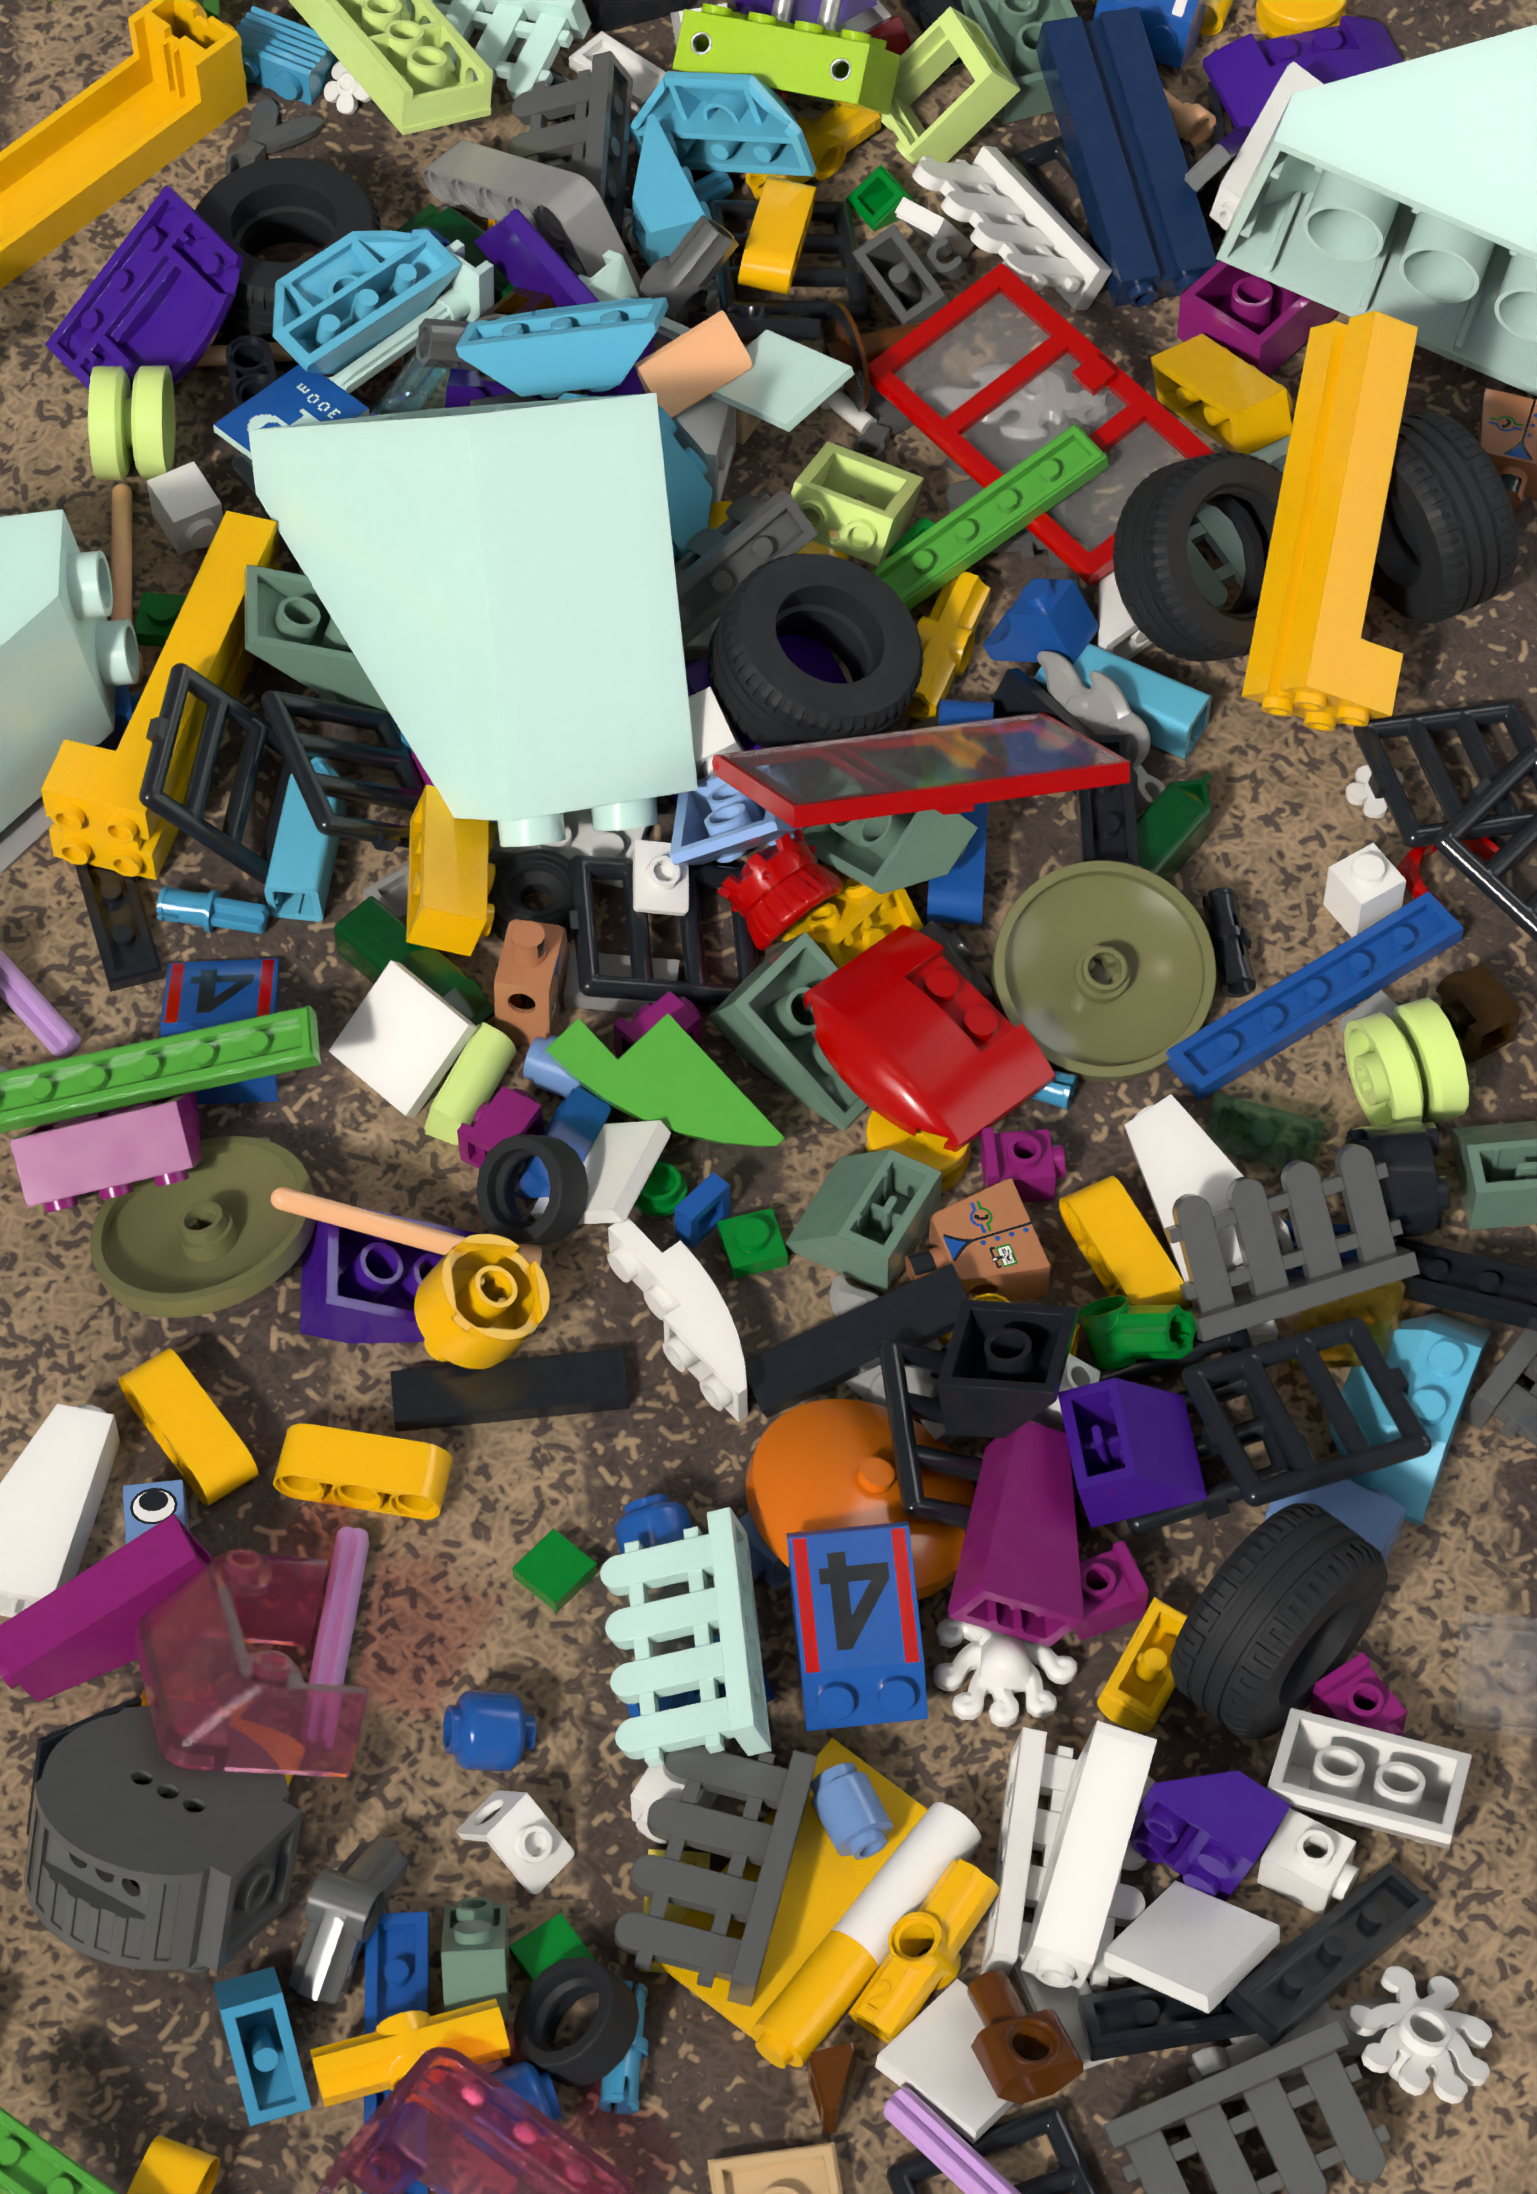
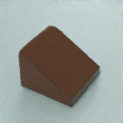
M854 2042L811 2052L808 2058V2082L823 2132L826 2131L827 2134L837 2132L855 2069L856 2045Z

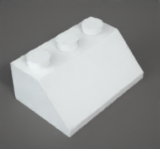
M1291 1708L1267 1790L1290 1804V1808L1298 1811L1313 1813L1351 1823L1358 1827H1366L1408 1838L1419 1843H1427L1449 1849L1472 1755Z

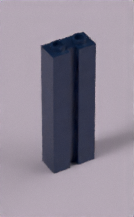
M1138 7L1102 12L1099 14L1098 20L1086 22L1082 21L1081 16L1043 22L1035 50L1097 254L1112 269L1106 284L1113 307L1128 304L1133 307H1142L1155 302L1157 299L1173 296L1180 297L1181 294L1217 263V259L1196 192L1184 180L1186 178L1184 175L1189 169Z

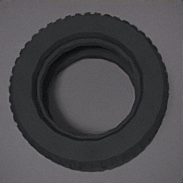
M1218 452L1169 464L1152 472L1149 477L1143 479L1140 485H1137L1133 490L1132 495L1126 500V505L1123 506L1121 517H1119L1113 546L1114 576L1122 603L1138 629L1145 634L1150 642H1153L1158 648L1164 649L1170 655L1181 659L1185 658L1188 661L1204 662L1241 657L1250 653L1283 473H1280L1277 468L1272 465L1270 466L1263 459L1260 460L1258 457L1249 456L1242 452ZM1204 503L1217 507L1232 521L1243 545L1246 565L1243 589L1233 607L1227 612L1215 608L1200 594L1190 574L1186 549L1189 526L1200 506Z

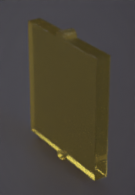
M1399 1280L1303 1310L1300 1321L1296 1322L1293 1328L1296 1333H1301L1347 1318L1359 1317L1366 1323L1387 1360L1394 1331L1401 1327L1398 1315L1405 1286ZM1350 1343L1319 1351L1327 1368L1362 1366ZM1296 1359L1289 1361L1293 1371L1301 1370Z

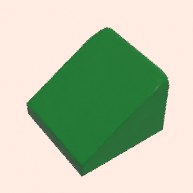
M881 164L845 198L874 232L900 220L896 217L895 211L903 197L918 204L901 183Z

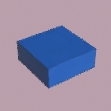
M713 1172L674 1208L675 1237L691 1250L717 1227V1221L724 1220L731 1214L730 1184Z

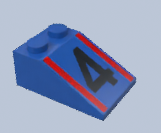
M279 958L168 963L160 1021V1038L278 1013L280 987ZM279 1074L195 1091L198 1105L279 1101Z
M908 1521L786 1533L800 1705L806 1731L928 1719L924 1656Z

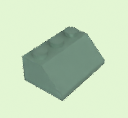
M867 760L857 761L858 764L900 790L919 788ZM832 774L814 802L863 796L866 794ZM935 810L803 827V833L808 845L815 846V855L819 861L873 891L885 894L947 875L955 862L966 851L968 842L978 827L960 814L943 815Z

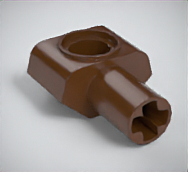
M988 1971L970 1983L967 1994L985 2026L977 2034L971 2048L998 2098L1020 2105L1047 2097L1058 2092L1084 2072L1083 2061L1057 2013L1053 2009H1044L1028 2014L1005 1971Z

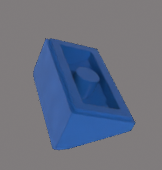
M579 1086L576 1089L572 1088L556 1108L542 1136L562 1139L576 1150L583 1163L609 1116L611 1107ZM532 1155L515 1184V1196L521 1199L549 1197L551 1187L548 1171L541 1159Z

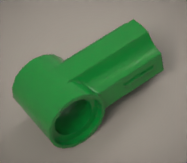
M1115 1295L1095 1300L1085 1305L1079 1311L1083 1330L1097 1369L1114 1370L1128 1366L1137 1359H1182L1193 1350V1339L1197 1331L1196 1323L1192 1312L1184 1311L1179 1304L1131 1305L1127 1296Z

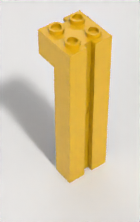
M196 0L150 1L128 18L133 54L0 151V290L248 104L247 78L244 72L241 51L242 40L232 25L226 22L222 23L212 15L207 18L205 10Z
M1378 311L1349 317L1348 325L1334 321L1310 328L1241 696L1261 703V710L1265 713L1283 717L1295 715L1304 718V726L1318 731H1335L1336 725L1339 724L1364 727L1368 726L1369 720L1391 717L1403 654L1361 639L1418 327Z
M226 510L117 750H109L64 739L41 788L46 817H50L54 822L49 828L54 857L62 858L75 865L86 863L114 870L127 877L139 876L157 880L179 829L143 806L139 800V792L152 742L146 739L150 719L159 717L171 668L177 663L187 664L236 699L238 698L256 658V655L245 649V568L247 565L283 571L282 563L275 562L280 551L277 521ZM189 692L163 789L164 793L183 804L207 709L205 703Z

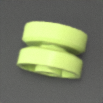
M169 365L139 367L134 377L132 391L129 377L122 366L93 367L89 386L88 436L91 463L96 480L125 479L130 471L133 455L136 469L143 480H150L173 470L176 421L174 387Z
M1429 997L1421 998L1396 1006L1391 1019L1382 1012L1348 1021L1344 1031V1050L1348 1072L1356 1097L1371 1126L1415 1120L1421 1122L1422 1117L1428 1122L1439 1123L1465 1114L1469 1105V1084L1466 1065L1451 1024L1437 1003Z

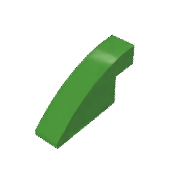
M668 1013L618 1059L579 1018L543 1051L571 1079L605 1103L639 1121L661 1120L673 1134L715 1144L746 1147H774L785 1139Z

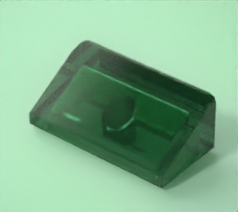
M1216 1092L1205 1133L1225 1154L1283 1169L1288 1163L1295 1160L1315 1165L1327 1123Z

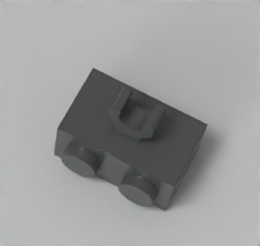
M895 224L852 252L866 280L898 325L919 320L924 322L947 305L949 300L938 283L941 281L950 282L957 280L967 271L960 256L954 258L949 263H941L943 258L954 251L946 237L935 241L929 247L927 256L920 260Z

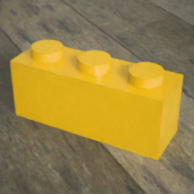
M1204 334L1195 336L1151 357L1157 398L1160 403L1231 452H1242L1249 455L1291 435L1292 423L1290 412L1293 410V402L1286 387L1275 382L1260 372L1255 366L1249 365L1231 353L1226 347L1219 345Z
M431 785L425 786L410 819L406 942L470 957L479 937H487L489 935L494 920L495 907L493 904L487 903V896L492 889L495 877V864L488 862V855L494 844L496 824L489 822V820L454 818L438 789Z

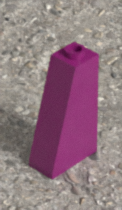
M1028 1421L1004 1439L996 1438L986 1446L948 1605L949 1618L1047 1647L1052 1646L1084 1621L1071 1457L1066 1433L1045 1427L1035 1421Z
M173 1514L1 1624L0 1676L11 1689L20 1685L36 1702H39L231 1620L245 1612V1609L224 1568L178 1517Z

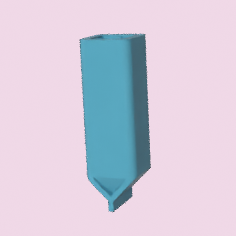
M1090 643L1076 662L1072 664L1083 685L1088 689L1092 685L1089 674L1095 670L1105 674L1117 684L1124 694L1131 712L1139 716L1147 726L1150 734V745L1186 760L1208 725L1212 696ZM1041 666L1033 681L1042 685L1048 692L1045 672Z
M315 757L310 760L316 773L338 776L326 762V759ZM292 773L288 780L264 892L271 917L320 922L323 920L340 837L323 835L317 830ZM327 797L334 814L345 816L347 809L346 800Z

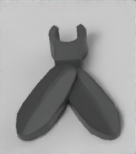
M271 98L260 100L254 106L251 114L249 139L238 150L232 151L226 156V175L237 168L266 160V154L292 147L315 137L324 126L323 119L318 116H302L277 126L278 107L275 101Z
M870 385L869 402L865 410L877 420V424L870 423L864 435L855 440L853 451L860 454L872 452L873 459L884 462V452L889 444L890 435L897 434L914 424ZM935 390L919 391L916 394L922 398Z

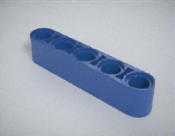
M940 699L938 726L993 719L994 702ZM992 744L967 747L991 762ZM937 755L935 786L978 780ZM988 802L974 804V811L959 813L978 827V829L968 842L966 851L955 862L949 873L929 880L927 922L982 925Z

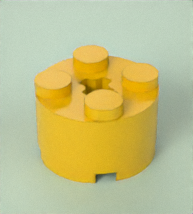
M494 1234L468 1236L449 1250L420 1282L415 1296L414 1311L418 1327L425 1338V1349L431 1357L437 1361H449L464 1368L486 1369L507 1360L537 1329L549 1308V1287L544 1272L534 1260L530 1264L517 1252L520 1248L519 1245L508 1238Z

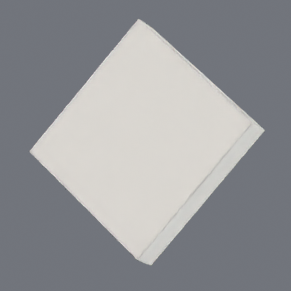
M391 960L331 1046L329 1052L403 1115L415 1118L478 1027L401 963Z
M661 1120L603 1125L583 1162L589 1190L586 1209L578 1225L626 1221L670 1138L671 1132ZM549 1197L539 1198L535 1204L531 1215L536 1221L543 1215L548 1205Z
M1175 1880L1103 1950L1104 1966L1209 2014L1280 1943V1927L1278 1924Z
M956 1979L878 2054L875 2068L901 2088H910L949 2126L974 2144L1014 2103L997 2097L971 2048L977 2034L985 2026L967 1994L968 1986L959 1979Z

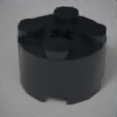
M1419 1120L1351 1128L1347 1132L1345 1145L1357 1144L1366 1147L1371 1152L1374 1163L1379 1161L1386 1163L1389 1177L1380 1179L1379 1183L1388 1219H1399L1403 1234L1394 1236L1393 1239L1430 1235L1436 1230H1440L1442 1226L1441 1210H1447L1450 1207V1191L1446 1176L1436 1175L1434 1156L1439 1155V1136L1434 1122L1421 1123Z

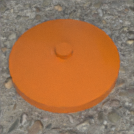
M825 1399L797 1406L770 1424L759 1440L747 1468L745 1481L746 1499L752 1520L759 1534L772 1552L788 1568L786 1533L908 1521L917 1601L939 1592L955 1579L965 1531L960 1528L912 1519L903 1513L887 1407L852 1399ZM913 1420L916 1444L951 1451L943 1441L937 1442L923 1425ZM921 1470L925 1497L972 1506L975 1489L971 1480Z

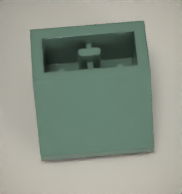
M1537 1121L1450 1128L1449 1136L1469 1230L1537 1224Z
M892 1149L839 1157L786 1241V1249L887 1294L905 1267V1256L913 1254L930 1226V1218L940 1210L942 1172Z

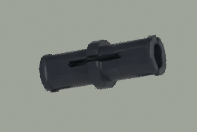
M1226 887L1210 890L1208 896H1203L1202 904L1214 949L1220 990L1226 997L1240 998L1249 995L1250 989L1255 990L1256 980L1249 958V949L1252 944L1250 933L1243 927L1236 891Z

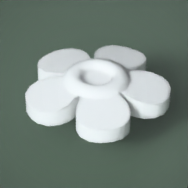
M340 61L333 66L331 74L337 81H330L325 85L324 97L330 103H336L337 110L340 113L351 115L357 110V99L362 102H368L371 100V97Z
M1364 765L1356 770V782L1346 787V798L1352 805L1364 804L1363 812L1367 817L1382 818L1385 816L1388 807L1384 798L1375 799L1368 784L1371 771L1368 765ZM1394 769L1401 785H1403L1404 776L1401 772Z

